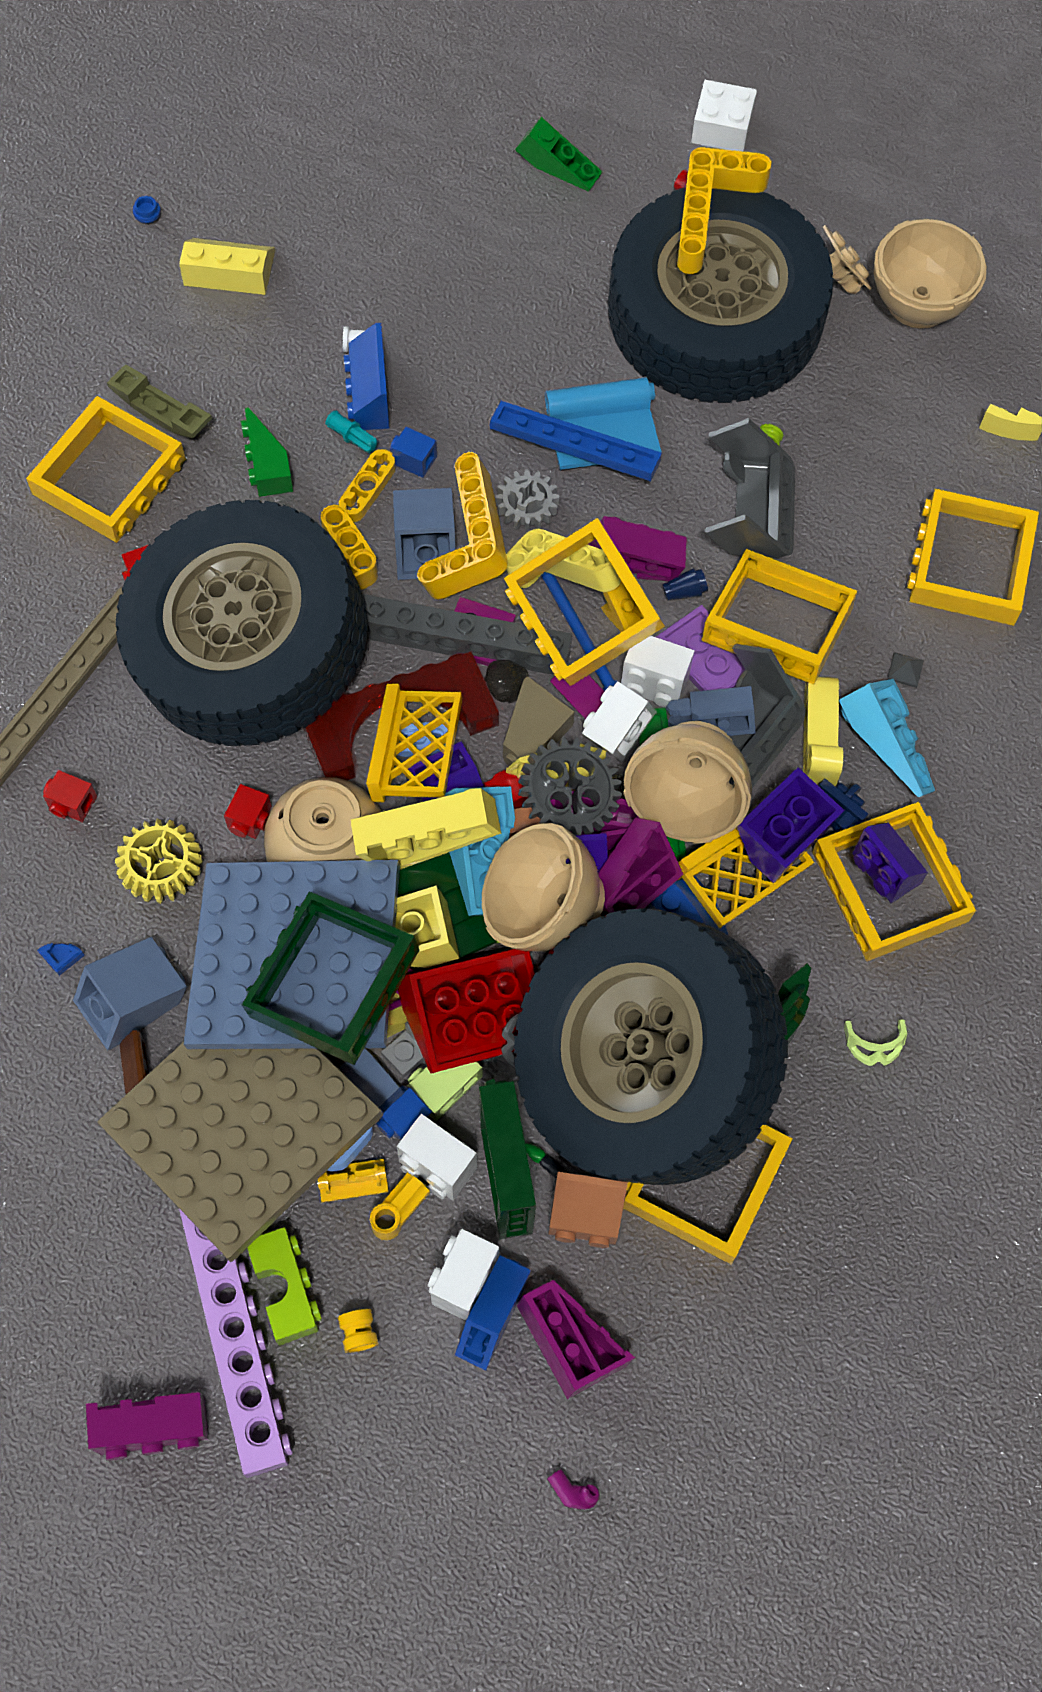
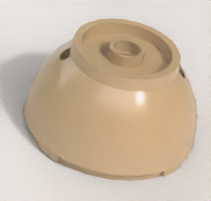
M907 220L894 226V229L881 240L875 253L874 277L879 295L896 320L913 328H931L958 316L977 298L986 280L987 266L982 246L974 236H970L959 227L940 220Z
M688 721L658 731L635 750L625 770V789L623 792L628 806L632 807L639 818L660 822L666 836L673 839L693 842L694 844L712 842V840L733 831L743 822L749 811L752 784L748 765L744 756L727 733L710 723ZM731 777L734 780L733 785L729 783Z
M319 777L305 780L285 792L269 814L264 834L267 862L363 860L355 852L351 819L382 811L377 802H373L370 795L364 789L352 782L336 777ZM321 817L329 819L325 824H319L317 820Z
M553 823L532 825L522 829L505 841L495 853L482 889V912L487 925L486 930L500 944L521 951H547L554 949L564 938H570L569 934L580 926H588L587 922L601 916L605 902V890L603 882L599 878L594 858L582 841L563 826ZM569 858L571 864H566V859Z

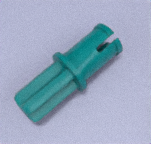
M336 410L328 415L325 424L328 428L343 436L345 442H352L366 453L376 449L378 440L363 430L358 422H351Z

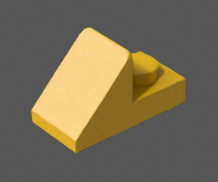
M622 580L620 585L614 590L603 592L607 603L601 609L620 632H623L644 618Z

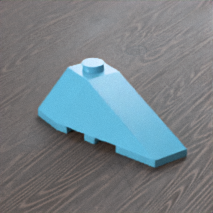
M894 679L869 683L839 700L844 719L851 724V727L917 797L935 791L925 759L915 750V741L918 738L916 732L910 730L907 726L905 717L910 714Z
M481 787L495 798L501 834L449 852L469 916L483 915L482 889L486 874L495 857V853L509 839L510 830L514 828L515 812L511 787ZM454 788L445 793V796L462 793L472 788Z

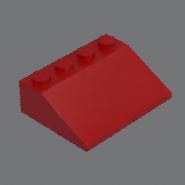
M513 949L404 977L398 988L402 1009L430 1074L503 1055L501 1048L507 1044V1041L502 1037L503 1029L510 1018L522 1012L521 1004L525 993H529L531 989L529 984L535 975L529 951ZM516 1026L512 1032L514 1036H518Z

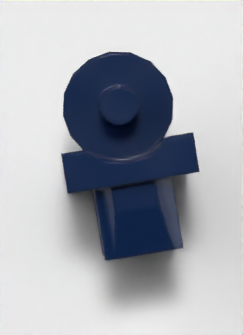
M824 779L819 784V787L845 810L832 825L836 832L865 821L869 815L861 808L865 801L857 796L862 788L856 783L849 789L843 783H840L836 788L827 779Z

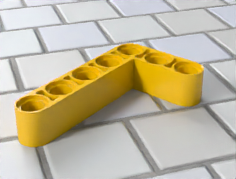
M705 147L696 148L691 152L677 266L680 271L686 274H695L702 269L712 189L749 193L763 192L768 186L772 165L768 156L761 153Z
M474 452L460 455L455 462V472L469 545L427 561L417 572L418 580L434 599L446 598L503 574L508 566L490 474Z
M339 505L327 506L321 512L322 528L329 533L339 546L360 589L363 590L374 584L377 580L376 556L346 510ZM363 566L369 567V568H367V569H359L360 567H363Z

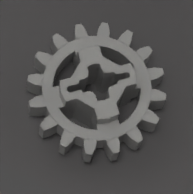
M528 469L525 470L523 476H520L515 471L513 479L505 477L504 485H498L496 495L498 515H504V523L506 524L514 521V529H518L520 525H525L526 531L530 530V525H535L537 529H541V521L549 524L551 522V515L557 514V505H559L557 486L550 485L549 476L542 480L539 471L534 476L530 475Z

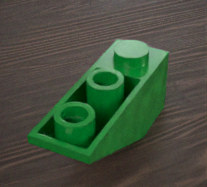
M542 117L530 128L515 148L535 168L585 191H589L602 173L594 163Z
M249 407L245 408L246 420H241L243 437H249L250 444H244L247 462L253 461L254 468L248 469L251 486L257 485L259 497L293 492L287 451Z

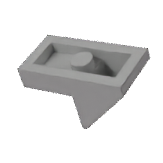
M408 1021L405 1023L406 1030L381 1051L385 1060L403 1079L424 1061Z

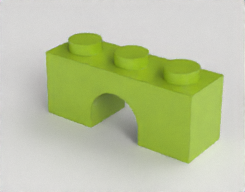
M285 1227L260 1235L247 1247L256 1276L260 1280L268 1276L277 1275L286 1279L288 1283L287 1293L284 1298L275 1304L265 1307L275 1341L280 1346L319 1332L316 1322L321 1321L322 1318L316 1300L309 1302L306 1289L312 1286L306 1267L299 1269L295 1256L300 1255L301 1251L296 1235L289 1236Z

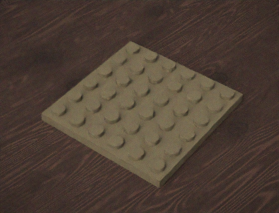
M183 1042L101 1117L97 1123L232 1263L383 1116V1113L318 1049H187Z

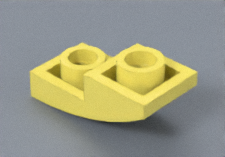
M990 404L979 429L1009 439L1037 441L1042 433V417L1023 408L1020 409L1016 416L1004 408Z

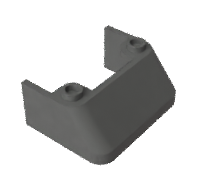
M749 418L709 433V438L725 452L723 468L725 473L737 482L736 518L705 528V534L731 555L743 556L746 549L769 558H782L791 555L794 545L795 467L791 457Z
M735 644L732 649L745 668V671L737 681L736 688L747 686L752 688L756 733L729 737L744 756L749 768L753 788L802 725L806 709L771 649ZM731 777L729 783L733 785L734 780Z

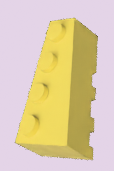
M472 788L462 793L351 819L356 855L366 862L372 860H398L400 869L501 834L495 798L482 788Z

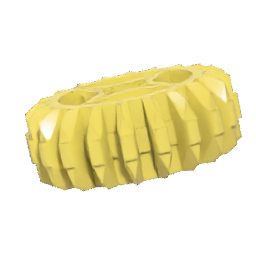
M157 818L155 826L150 827L149 823L144 821V829L139 831L138 828H132L133 837L123 835V842L126 846H117V852L120 857L115 858V864L119 867L117 875L119 879H123L122 884L127 890L131 889L132 895L136 898L142 894L144 901L149 902L155 896L156 901L161 904L163 896L168 895L169 899L174 901V893L179 891L185 895L186 889L184 885L194 886L195 880L192 876L200 875L201 870L197 865L203 862L202 856L198 854L201 848L199 843L194 842L195 837L193 833H186V828L182 824L175 828L174 822L169 820L163 826L161 820ZM171 843L183 850V860L171 854ZM155 860H157L158 862H160V863L154 865V861H155ZM135 862L141 863L142 867L147 868L146 872L148 875L146 879L135 872Z

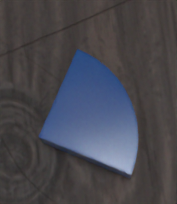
M51 943L37 950L59 976L85 956L78 947L72 944Z

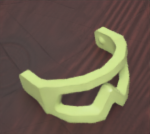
M905 1020L898 1021V1038L885 1044L865 1041L854 1033L851 1021H845L844 1024L847 1047L856 1059L866 1065L872 1066L877 1062L884 1066L890 1064L899 1056L903 1045H905L907 1037ZM856 1045L877 1052L868 1056L857 1049ZM893 1049H894V1051L891 1052V1053L888 1054V1055H885V1054L883 1053L884 1051H889V1050H893Z

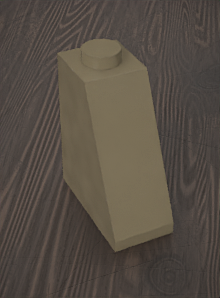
M528 676L523 680L503 743V758L508 766L520 757L528 756L531 753L536 754V750L540 745L547 749V744L551 739L557 743L574 723L575 712Z

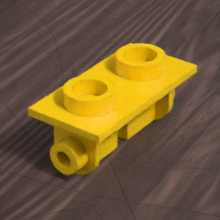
M384 1159L352 1163L339 1172L326 1171L317 1179L321 1203L389 1192Z

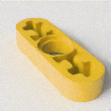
M385 449L374 451L341 496L339 506L346 510L353 522L363 519L395 472V458L390 451ZM387 462V465H382L379 470L377 469V463ZM364 481H372L375 487L372 490L365 491L359 485ZM357 501L358 509L352 508L351 510H347V506L352 507Z

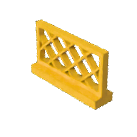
M387 684L366 782L373 802H385L386 796L445 797L462 703L461 692L401 691L399 684ZM407 702H421L423 704L422 707L413 713L406 709ZM442 702L453 703L452 708L443 714L435 708ZM430 711L436 718L424 726L418 719ZM413 723L419 730L406 738L401 731ZM443 724L448 729V732L437 739L431 731ZM426 736L432 743L419 751L413 743ZM408 748L414 755L401 763L396 756ZM439 749L444 755L432 764L426 756ZM421 761L427 768L414 776L408 769ZM401 773L409 779V781L401 786L391 785V781ZM432 774L439 779L438 787L424 786L421 783Z
M736 827L733 831L712 840V842H707L681 859L678 863L684 875L678 880L683 878L720 929L815 862L807 851L799 858L802 864L798 867L791 866L786 871L789 873L785 876L782 875L774 884L762 880V872L757 867L755 878L741 875L742 861L751 862L748 855L743 854L744 844ZM722 857L736 860L735 873L720 870ZM714 863V868H709ZM698 873L713 875L711 889L701 887L694 876ZM719 877L734 880L732 894L717 891ZM740 882L755 885L753 898L739 896ZM716 898L732 901L730 914L725 917L722 916L716 908Z

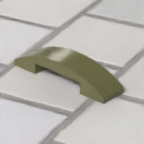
M127 364L107 382L108 387L140 414L178 435L194 438L212 419L211 414L190 402L184 405L150 385L147 376Z

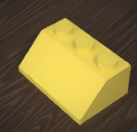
M198 238L184 241L179 262L184 286L266 295L275 247Z

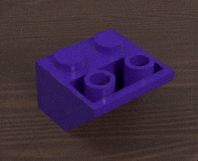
M462 741L454 744L446 793L454 788L484 787L477 767ZM440 751L427 757V759L433 764L441 759L444 754ZM419 761L408 770L416 776L427 767ZM432 774L421 783L424 786L438 787L439 779ZM415 797L418 803L437 799V797Z
M889 822L866 827L853 851L854 861L858 868L868 873L873 880L876 891L882 897H886L890 903H893L921 885L928 873Z

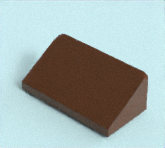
M138 1030L131 1031L120 1043L125 1094L129 1093L149 1074L145 1040Z

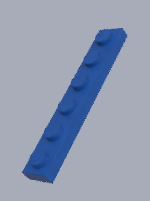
M504 401L499 403L490 420V429L648 481L652 480L661 462V452Z

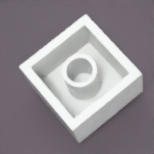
M704 80L694 119L691 143L725 150L744 151L757 89Z
M649 636L628 650L624 661L621 684L642 698L654 701L658 706L666 708L671 700L682 698L689 679L695 650Z
M617 681L614 687L610 685L603 693L600 700L603 703L597 712L592 711L584 721L583 727L585 729L582 734L598 747L623 762L657 711L647 700Z
M420 1114L397 1145L399 1163L402 1164L400 1169L405 1174L408 1172L416 1178L420 1177L429 1183L427 1188L441 1199L447 1196L454 1201L477 1169V1153L423 1114Z
M461 1229L458 1237L453 1235L450 1237L443 1252L445 1264L442 1269L435 1268L428 1287H430L429 1293L431 1294L432 1305L466 1321L499 1258V1246Z

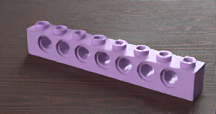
M180 1210L243 1475L250 1478L288 1466L287 1456L293 1454L288 1433L281 1435L278 1420L284 1419L279 1398L272 1399L269 1386L275 1384L270 1363H263L261 1351L266 1350V1344L262 1330H255L252 1317L257 1316L258 1313L253 1295H246L244 1283L249 1282L246 1265L244 1262L238 1263L236 1258L232 1263L228 1260L225 1267L220 1270L211 1269L212 1259L222 1253ZM228 1287L236 1289V1296L233 1301L227 1304L219 1302V1294L223 1289ZM232 1322H243L244 1331L239 1337L231 1338L227 1336V1328ZM242 1355H250L253 1358L252 1367L246 1372H238L235 1369V1363ZM258 1389L262 1394L260 1403L255 1407H246L244 1405L245 1394L249 1390ZM260 1424L269 1425L271 1431L269 1438L263 1443L254 1442L252 1438L254 1428Z

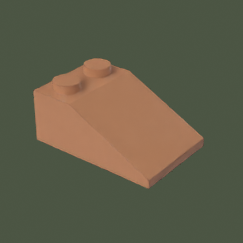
M558 1172L549 1234L555 1235V1240L566 1243H574L575 1239L588 1240L590 1246L598 1248H608L609 1244L616 1245L628 1182Z

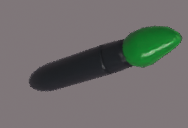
M529 1143L525 1144L527 1154L531 1160L540 1164L554 1178L557 1179L558 1172L569 1173L554 1159L546 1155L542 1148Z

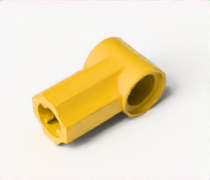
M407 1172L385 1200L373 1208L370 1213V1224L372 1232L377 1238L387 1241L394 1239L401 1231L403 1224L429 1195L430 1190L415 1176ZM383 1215H390L395 1219V1223L388 1229H381L376 1224L378 1218Z

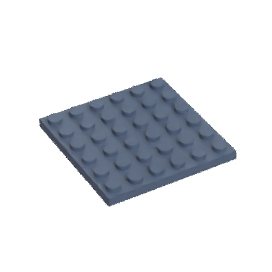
M365 860L207 863L184 1046L187 1049H317L251 1019L241 1005L248 994L246 989L255 983L260 974L263 961L273 953L277 946L279 934L283 929L288 928L294 918L296 906H301L309 891L395 927L400 872L398 860H372L367 862ZM319 918L268 1004L267 1009L340 1041L392 948ZM389 1005L365 1048H386Z

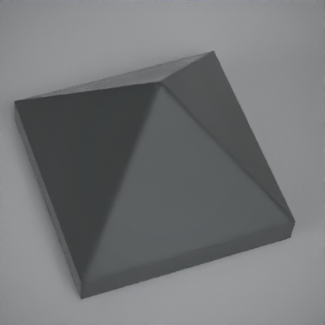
M895 652L887 680L894 679L895 682L917 688L924 660Z

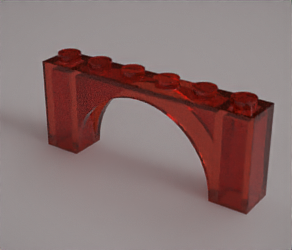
M468 652L465 654H454L447 660L437 664H426L419 670L409 674L401 673L395 675L391 680L380 684H369L361 691L343 694L337 702L333 701L332 707L322 716L318 715L316 721L305 728L302 726L322 777H336L347 781L356 778L352 760V747L355 737L363 723L373 713L382 708L387 684H399L401 691L461 692L462 703L459 720L466 727L470 736L499 726V711L472 652ZM442 702L439 706L449 710L452 708L453 703Z

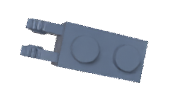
M751 686L690 692V698L671 700L666 706L667 712L672 715L668 720V726L670 727L688 721H702L719 727L728 736L756 733Z

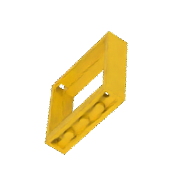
M96 396L28 475L26 480L32 495L117 543L127 531H131L133 523L140 514H144L148 510L154 497L164 491L168 480L175 472L181 470L180 466L186 458L181 442ZM107 422L163 452L110 517L55 486L57 481Z
M935 488L931 500L925 499L921 516L926 517V521L920 524L916 540L921 541L920 548H915L912 558V565H916L915 573H910L907 588L912 589L909 602L1014 626L1022 611L1039 511ZM939 512L1019 529L1007 600L926 582Z
M598 518L504 578L509 587L505 590V593L514 606L519 603L524 612L519 615L527 629L530 631L534 628L539 637L534 640L544 656L549 653L554 663L550 665V668L559 681L564 678L570 686L665 627ZM596 539L644 618L568 666L521 587Z
M746 549L705 621L702 641L734 654L735 652L732 648L735 644L771 649L786 674L814 685L852 612L857 590ZM747 578L838 612L818 654L724 619Z
M919 802L818 839L812 853L866 961L970 921L976 912L971 901L973 898L972 894L968 891L966 892L961 883V874L955 864H951L947 856L945 842L941 837H937L933 829L931 816H926ZM889 822L893 829L897 830L909 825L954 913L881 941L837 852L857 845L863 830L868 826Z
M767 1125L760 1127L762 1131L756 1138L773 1147L727 1242L638 1197L644 1186L641 1183H627L623 1208L715 1257L732 1264L793 1138Z

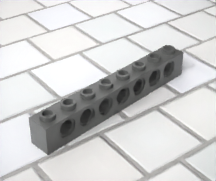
M362 594L367 612L366 633L368 640L459 657L458 653L498 660V665L554 675L550 668V665L554 662L549 653L544 656L534 640L539 637L534 628L529 631L524 624ZM546 629L568 665L572 633Z

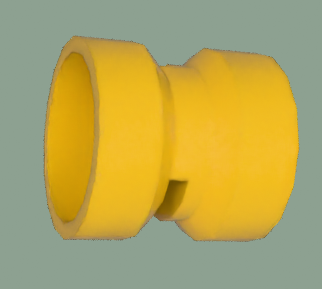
M371 1309L355 1310L338 1316L339 1327L345 1334L343 1340L345 1353L359 1352L379 1345L377 1334L372 1331L371 1327L373 1322Z

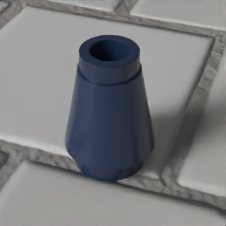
M692 568L662 584L667 601L700 597L702 593L708 591L702 569L694 570Z

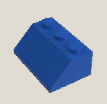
M375 323L348 343L349 355H344L345 372H351V378H345L347 396H352L353 402H347L348 420L354 419L363 430L389 429L381 323Z

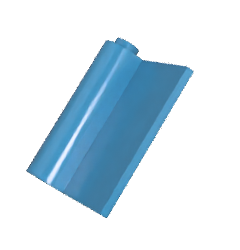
M646 377L545 391L547 416L661 452L650 410L651 400H655V388L653 382L649 383ZM555 450L560 470L599 465Z

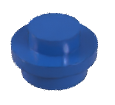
M150 196L139 197L133 206L134 217L142 223L155 221L161 213L158 202Z

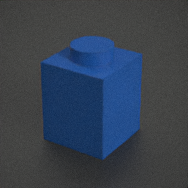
M405 427L400 436L396 435L390 446L392 456L395 458V465L424 478L437 458L436 440L409 427Z
M402 1085L379 1107L383 1116L376 1125L388 1138L394 1136L402 1140L420 1114L427 1117L431 1110L410 1087Z

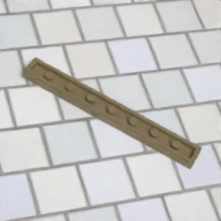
M122 587L117 590L0 734V787L117 643L116 613H119L117 605L120 594L123 595Z

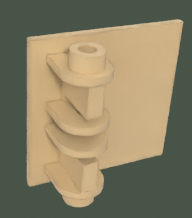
M824 225L823 228L836 250L829 254L832 262L833 278L848 293H858L863 285L871 290L872 287L866 279L870 274L860 262L857 263L860 260L857 252L852 246L848 248L844 246L846 242L838 231L832 233Z

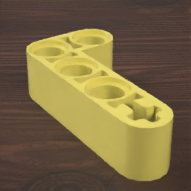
M533 529L527 532L506 554L508 561L506 570L508 575L567 537L543 529ZM585 545L545 571L600 592L612 591L621 583L619 575L604 551L590 545ZM540 574L533 580L529 581L521 588H527L531 586L542 574Z
M818 677L814 685L805 682L804 705L806 714L803 736V772L818 786L824 779H827L836 787L843 767V747H838L839 680L838 678Z

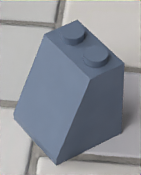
M452 488L393 490L398 580L418 579L417 572L424 563L456 550Z
M150 937L84 966L73 1001L108 1051L119 1045L131 1031L141 1030L180 1004L187 986L182 974L176 971L168 961L165 950L158 946L153 938Z

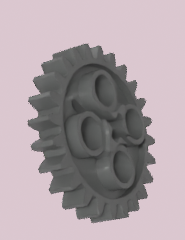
M562 737L559 746L553 739L547 744V749L540 745L536 750L537 755L531 753L527 760L530 764L525 763L521 769L526 775H521L518 780L519 784L525 786L520 789L518 795L528 797L522 804V808L533 809L528 818L539 817L541 819L539 824L553 823L563 826L568 831H572V834L575 836L581 835L582 830L585 835L592 834L594 832L593 827L601 831L605 826L604 822L609 823L613 818L611 812L615 813L619 808L615 801H618L622 796L621 792L615 790L621 785L622 781L612 779L618 769H608L607 767L611 758L608 757L602 760L599 757L602 752L601 748L597 749L594 753L590 751L591 742L589 741L584 748L580 747L578 738H575L572 745L568 744L566 737ZM564 762H567L569 764V772ZM577 767L586 769L589 776L580 775ZM549 769L555 771L558 774L559 778H550L547 775L546 770ZM581 798H590L594 803V807L585 805ZM550 800L560 801L564 809L554 808ZM572 804H573V809H574V811L576 812V814H573V813L571 812V805H572Z

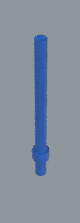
M544 572L541 576L585 654L590 653L596 647L555 575ZM606 665L595 670L604 686V691L610 685L614 687L617 683V680L614 681Z

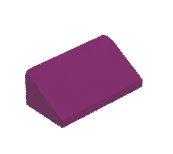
M590 675L572 686L564 678L559 681L554 676L550 680L555 688L585 719L592 711L596 713L603 703L600 700L605 691Z

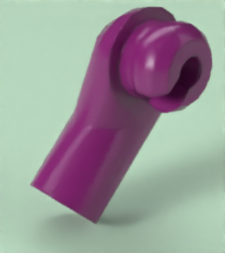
M562 1469L547 1478L561 1502L567 1508L587 1510L593 1508L599 1500L600 1495L596 1486L592 1484L587 1486L572 1485Z

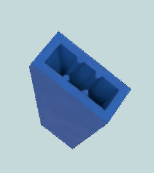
M499 1256L466 1320L455 1356L485 1371L487 1370L524 1291L531 1272L530 1269L522 1266V1264L515 1260Z

